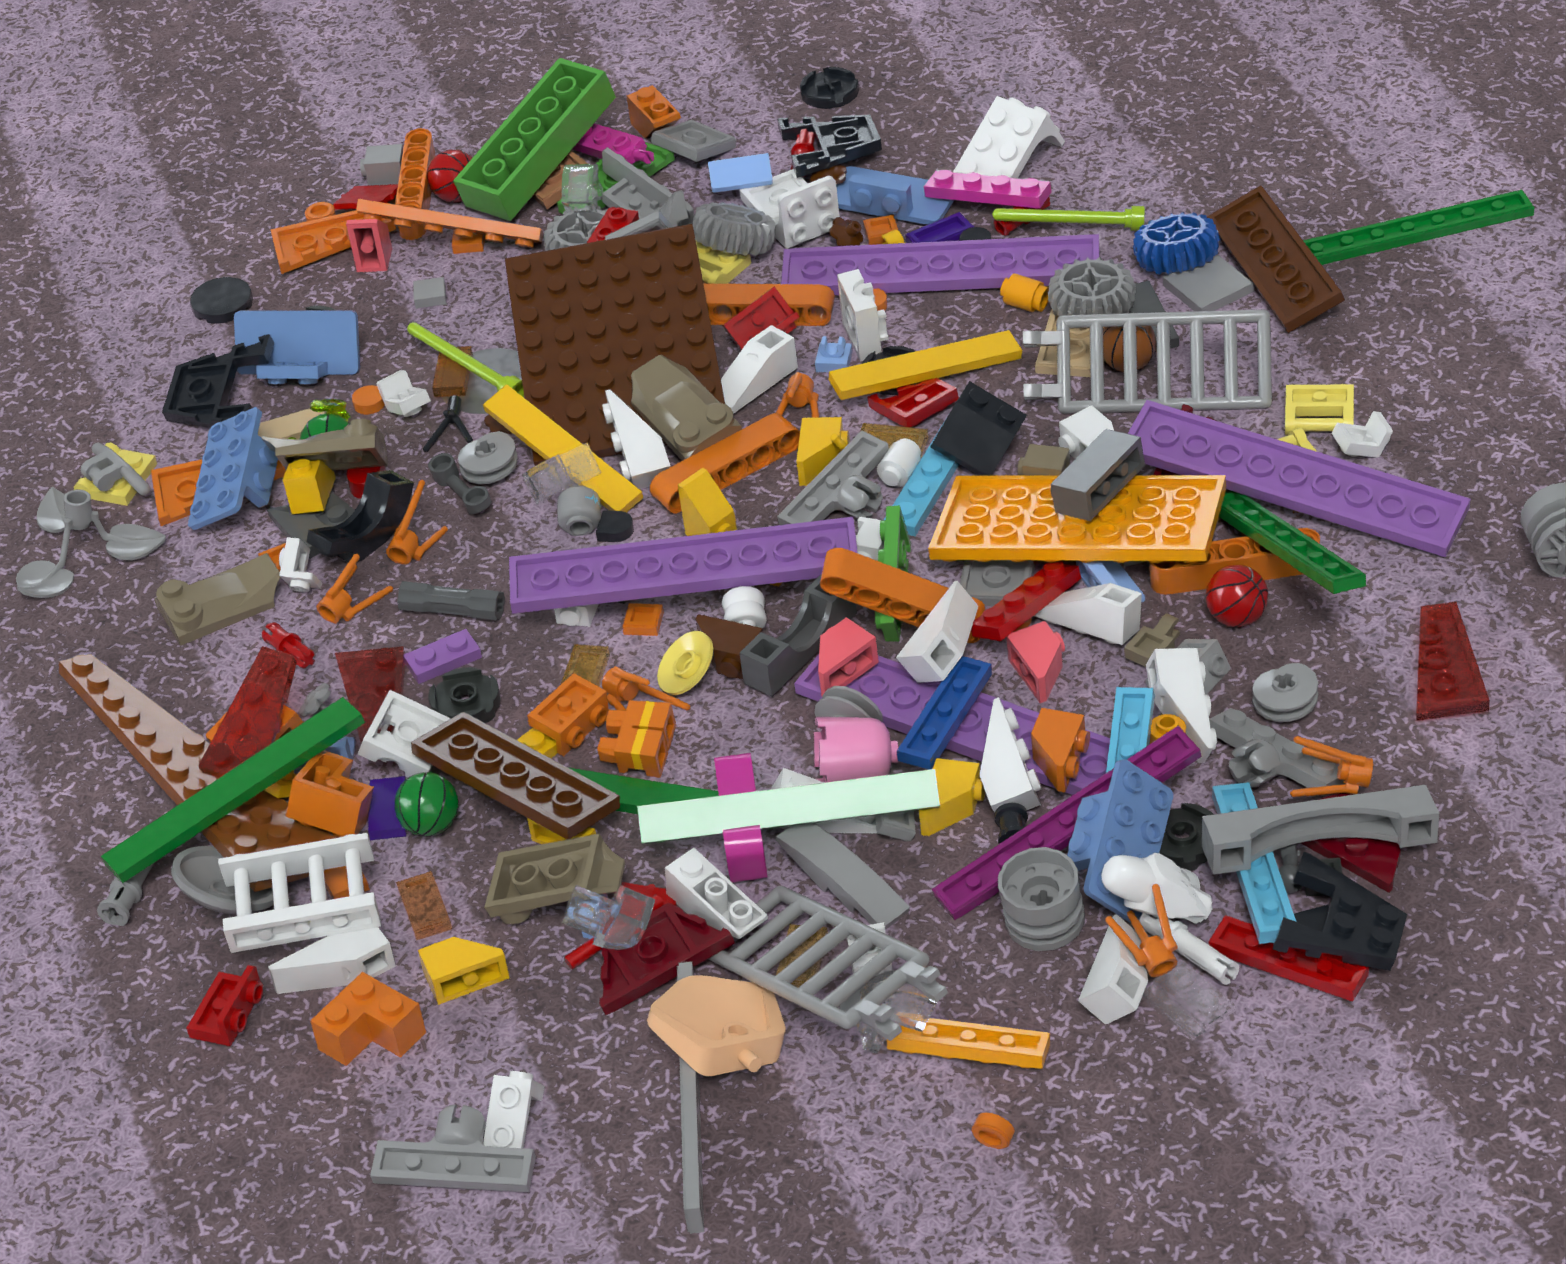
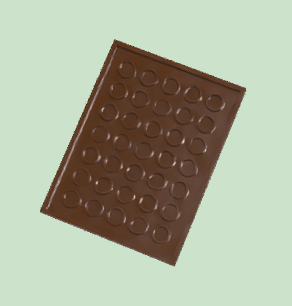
M693 224L505 258L524 398L599 458L622 454V451L615 452L610 434L616 432L613 422L606 423L602 404L607 403L605 391L611 390L645 421L632 406L631 374L658 355H663L673 362L686 367L720 403L725 404ZM532 449L535 469L553 466Z

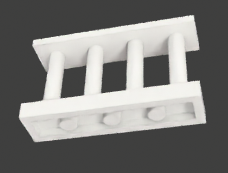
M368 833L349 834L339 838L248 854H236L231 857L218 859L226 887L234 886L237 916L223 919V931L230 952L234 953L381 927L380 913L374 892L364 894L361 863L374 861ZM346 866L349 897L327 900L324 870ZM309 872L312 903L289 907L287 876ZM272 879L274 910L252 914L249 883Z

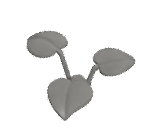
M51 487L39 505L37 523L41 529L47 532L58 533L64 531L60 559L57 565L50 561L40 560L23 566L16 577L17 591L36 598L54 597L67 591L74 581L73 572L62 569L66 562L70 532L73 529H86L91 521L94 522L102 539L108 541L106 544L107 553L121 560H137L149 555L165 542L166 536L156 530L136 524L115 525L111 528L109 534L104 530L99 520L98 512L92 511L91 496L87 491L76 489L64 494Z

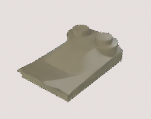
M658 355L632 372V406L682 461L742 430L741 425L734 418L731 408L726 404L720 403L686 367L673 362L663 355Z
M354 419L343 430L325 432L303 440L262 436L264 443L270 450L275 452L276 457L286 469L289 463L299 459H308L310 461L322 460L331 470L388 466L384 436L379 428L371 424V421L368 419Z
M265 553L241 565L189 585L181 580H168L157 589V597L154 600L157 609L180 646L275 607L274 595L277 583L281 578L279 576L280 572L269 555Z
M600 834L499 852L484 908L490 917L499 916L503 923L519 924L526 921L535 908L619 892L625 860L607 846Z

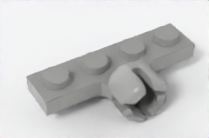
M862 430L777 516L779 525L824 520L834 510H841L857 519L859 517L871 518L872 514L862 510V508L876 513L883 497L880 485L865 477L880 463L889 450L888 443Z
M1230 708L1209 719L1210 728L1215 729L1216 737L1236 748L1231 752L1235 758L1229 761V769L1231 775L1238 783L1249 782L1251 788H1255L1270 781L1276 775H1284L1307 788L1344 784V780L1337 778L1338 766L1333 762L1303 754V745L1290 741L1276 733L1273 728L1261 725L1248 718L1242 711Z
M457 1105L446 1106L439 1113L435 1136L429 1142L377 1141L370 1174L373 1183L530 1192L536 1159L534 1150L482 1145L486 1122L482 1113L473 1107L463 1105L460 1118L455 1117Z

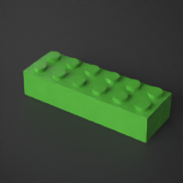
M559 58L453 180L464 205L511 221L616 98L606 72Z

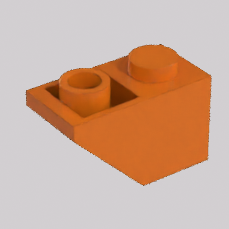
M653 85L643 87L634 93L626 95L631 125L644 138L652 136V133L673 126L681 118L677 109Z
M1041 708L1031 732L1033 760L1057 791L1066 792L1070 779H1076L1078 775L1079 757L1081 752L1086 753L1088 750L1090 732L1085 731L1084 715Z

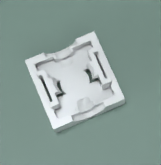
M859 269L837 274L842 323L859 360L863 361L874 351L875 354L880 353L881 341L889 340L886 327V313L884 309L877 311L873 286L871 282L864 284V279Z
M389 690L362 741L358 755L373 762H376L378 759L385 763L386 761H394L398 764L399 769L405 772V777L407 778L417 773L430 772L433 765L412 754L411 742L451 718ZM389 725L395 727L393 733L387 731Z

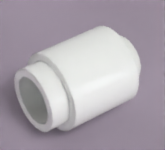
M905 438L894 442L877 466V473L881 480L889 486L903 487L921 460L919 446L914 441Z

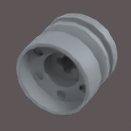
M1566 482L1549 485L1533 494L1522 508L1520 519L1542 571L1550 576L1559 578L1566 577Z
M1041 847L1029 848L1019 852L1004 863L998 875V889L1003 906L1005 926L1012 940L1024 948L1035 951L1055 950L1068 945L1080 934L1085 923L1082 894L1080 893L1078 869L1073 860L1059 850Z

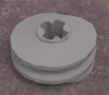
M500 431L488 433L468 443L458 454L461 475L471 483L489 484L502 480L513 472L517 466L518 456L514 439L507 433Z
M1291 663L1279 669H1272L1261 674L1254 681L1252 687V703L1256 712L1265 719L1276 722H1291L1303 718L1312 712L1318 702V680L1316 673L1306 665Z
M846 686L828 688L815 705L814 713L816 717L874 718L883 722L882 713L872 700L859 691Z

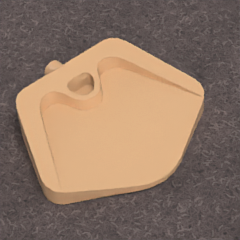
M703 975L688 976L677 981L651 1005L647 1018L648 1025L652 1031L693 1070L703 1076H715L744 1069L756 1072L763 1065L777 1062L786 1031L773 992L753 982Z

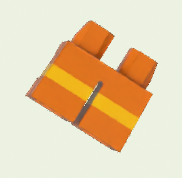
M629 700L626 710L609 709L606 718L607 732L618 734V738H600L597 747L600 761L617 763L619 773H626L628 768L645 770L646 776L661 778L676 728L671 703Z

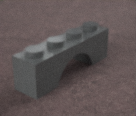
M820 575L804 590L803 601L798 615L785 633L774 638L760 632L739 653L744 684L769 696H773L819 651L820 635L846 617L851 620L857 614L856 604L825 592L820 586Z

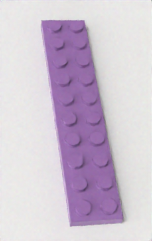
M1099 234L784 249L781 284H821L830 287L835 295H839L837 274L859 269L864 279V284L871 282L873 289L879 288L885 293L1001 288L1004 279L1010 278L1013 273L1044 283V286H1049L1050 278L1055 275V270L1062 269L1063 264L1072 265L1075 259L1084 261L1087 257L1090 260H1096L1100 257Z
M1146 400L1128 434L1141 437L1145 464L1180 475H1226V489L1442 557H1446L1470 508V498L1150 400Z
M853 517L512 556L509 557L510 605L512 614L706 592L740 586L815 579L822 574L825 555L828 550L844 548L858 553Z
M819 654L794 683L796 694L815 701H819L822 698L818 673ZM878 656V664L846 687L857 690L872 700L881 711L883 723L886 727L908 734L941 681L917 683L901 663ZM982 692L979 694L946 746V749L982 762L993 700L996 697ZM1001 700L1005 710L1008 708L1013 709L1020 728L1014 730L1017 740L1024 739L1031 759L1025 761L1028 771L1034 769L1041 784L1055 788L1033 760L1031 732L1039 713ZM1089 731L1090 743L1086 753L1081 752L1078 775L1076 779H1070L1066 793L1074 795L1106 774L1110 738Z

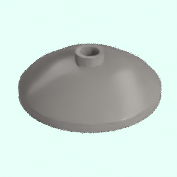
M197 846L178 853L174 858L171 874L180 890L207 909L224 914H236L234 886L226 887L218 863V859L224 857L214 846ZM272 887L257 892L250 888L252 913L262 911L274 905Z

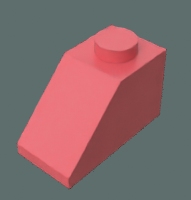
M379 219L347 220L346 226L357 272L387 271L392 252L387 224Z
M847 617L820 635L818 673L822 697L828 688L847 686L879 663L876 637Z
M1042 621L1007 636L1008 660L1039 703L1047 701L1063 667L1062 652L1065 651L1061 635L1058 632H1053L1046 621Z

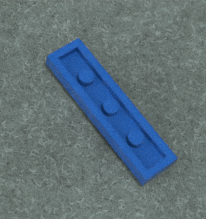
M965 656L960 658L944 681H941L897 749L898 761L928 770L933 768L936 758L941 756L991 677V663Z

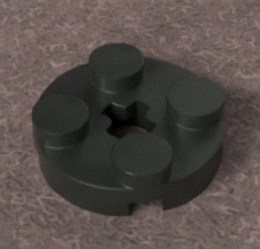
M466 667L449 671L442 676L443 681L436 688L435 684L431 686L428 694L430 708L449 718L465 712L486 723L493 720L496 715L495 711L501 701L499 686L495 677L491 674L490 678L483 675L482 670L478 668ZM463 695L469 696L467 699H461Z
M1181 803V808L1171 809L1160 854L1172 860L1180 868L1189 871L1196 870L1200 864L1207 862L1202 848V816L1214 814L1208 809L1192 803ZM1185 832L1189 833V837L1187 838H1178L1175 836V834L1183 835Z

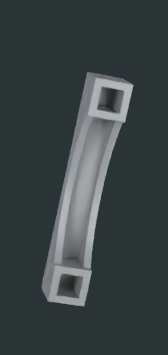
M1419 785L1202 816V848L1214 875L1249 870L1253 861L1267 853L1289 845L1317 839L1340 837L1372 838L1398 843L1400 848L1431 844L1438 841L1439 811L1427 786Z

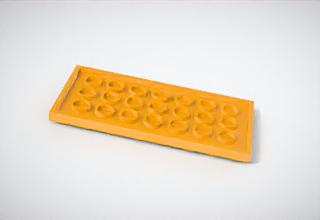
M1059 475L956 476L928 547L930 560H943L945 562L956 560H976L979 562L991 560H1010L1012 562L1044 560L1051 563L1060 560H1076L1083 563L1093 561H1114L1117 563L1128 561H1149L1151 563L1163 561L1196 563L1207 561L1227 488L1226 475H1135L1091 521L1055 513L1050 484Z

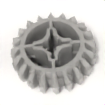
M712 202L697 207L696 213L693 216L692 224L695 240L706 247H711L713 250L723 251V253L728 252L744 256L748 254L754 256L764 254L771 250L775 239L776 222L769 215H765L763 211H757L755 208L735 205L734 203Z
M587 205L584 209L575 207L574 211H564L563 216H555L554 222L548 223L547 230L544 231L545 251L587 243L608 209L602 210L600 206L590 209Z
M1087 257L1084 261L1075 259L1072 265L1066 263L1063 264L1062 269L1055 270V275L1050 278L1048 301L1053 309V314L1058 316L1129 313V309L1134 307L1136 286L1130 270L1124 269L1122 263L1114 264L1113 259L1103 261L1101 257L1096 260H1090Z

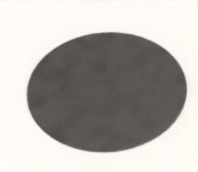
M492 348L468 354L502 376L514 375L522 380L519 356L516 350ZM455 361L445 369L438 383L439 394L443 401L448 404L451 396H459L461 398L460 411L466 413L487 414L483 404L498 392L497 387Z

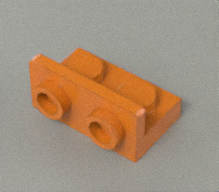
M573 673L527 715L528 724L556 740L557 753L564 757L572 748L579 747L589 732L606 721L609 711L607 691Z

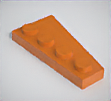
M354 210L271 229L281 274L350 248L351 243L346 226L347 220H363L364 215H360ZM382 218V222L387 224L389 232L397 230L394 220Z
M202 459L151 470L160 526L190 516ZM279 460L274 480L284 477L286 472L285 467Z

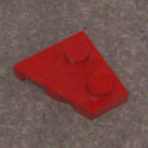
M939 378L925 380L915 385L897 388L898 395L880 399L877 393L867 397L871 409L907 429L920 424L922 420L934 413L944 410L959 398L957 388Z

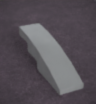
M815 823L790 826L776 836L775 840L823 892L830 889L850 912L853 913L858 910L870 924L884 922L886 930L908 913L910 906L856 854Z

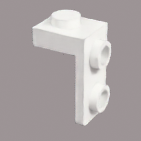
M510 1071L509 1077L494 1075L483 1140L484 1146L524 1147L531 1100L542 1101L544 1085L534 1081L533 1074Z

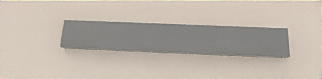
M692 962L679 963V966H677V981L688 976H694ZM679 1056L684 1214L688 1232L690 1234L704 1232L699 1073L693 1070Z

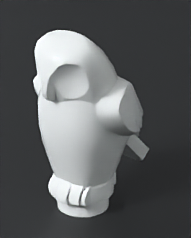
M1153 853L1145 858L1118 855L1111 857L1104 864L1101 877L1105 888L1114 895L1123 898L1124 906L1158 917L1152 891L1153 884L1160 886L1169 919L1182 918L1197 924L1198 922L1201 923L1203 919L1206 920L1213 909L1211 895L1200 890V882L1196 874L1187 869L1180 868L1172 860L1160 853Z

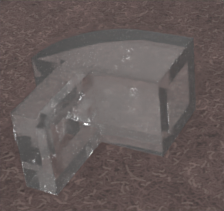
M598 164L565 165L562 174L561 202L566 213L597 212L598 200H602L603 187L598 178Z
M585 443L532 467L522 476L535 504L539 505L559 496L561 492L600 475L601 470L588 443Z
M576 885L571 893L561 923L594 936L592 945L606 949H627L636 945L645 933L656 899L620 885L613 898L609 899Z
M896 970L881 973L871 979L861 989V999ZM905 983L879 1006L886 1004L892 1007L894 1014L889 1018L894 1023L922 1032L937 1002L929 999L920 989ZM861 1021L858 1022L857 1031L861 1035L863 1050L878 1053L885 1038L875 1028Z

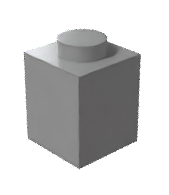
M403 145L367 146L365 158L360 160V170L362 177H367L368 185L398 184Z

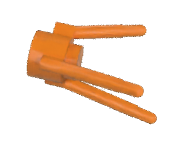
M796 372L795 375L791 376L786 393L783 394L776 413L783 415L788 404L794 407H803L809 403L812 418H820L817 404L819 395L813 392L814 382L811 377L800 372Z
M424 480L418 482L408 509L386 549L387 556L395 563L406 565L410 563L412 558L420 561L424 552L448 531V528L443 526L419 546L418 536L413 531L408 530L425 486Z
M354 554L316 608L319 614L329 622L336 624L341 618L349 622L355 614L391 593L393 587L388 586L351 607L352 598L344 590V587L357 570L356 563L360 556Z
M615 666L611 668L603 677L602 688L608 693V703L614 706L616 710H626L621 701L634 699L638 691L664 702H670L671 705L681 709H690L688 703L648 686L650 684L648 679L626 672L620 667Z
M1300 736L1294 737L1295 743L1306 746L1302 748L1303 754L1339 764L1337 778L1344 780V784L1295 789L1290 792L1292 797L1337 793L1358 794L1359 787H1369L1373 771L1372 758L1354 755Z
M1153 884L1152 891L1163 939L1158 935L1148 937L1132 910L1127 912V916L1142 942L1139 948L1111 916H1107L1105 921L1133 954L1138 965H1144L1151 977H1158L1170 972L1177 965L1178 961L1173 951L1178 946L1171 933L1160 886Z

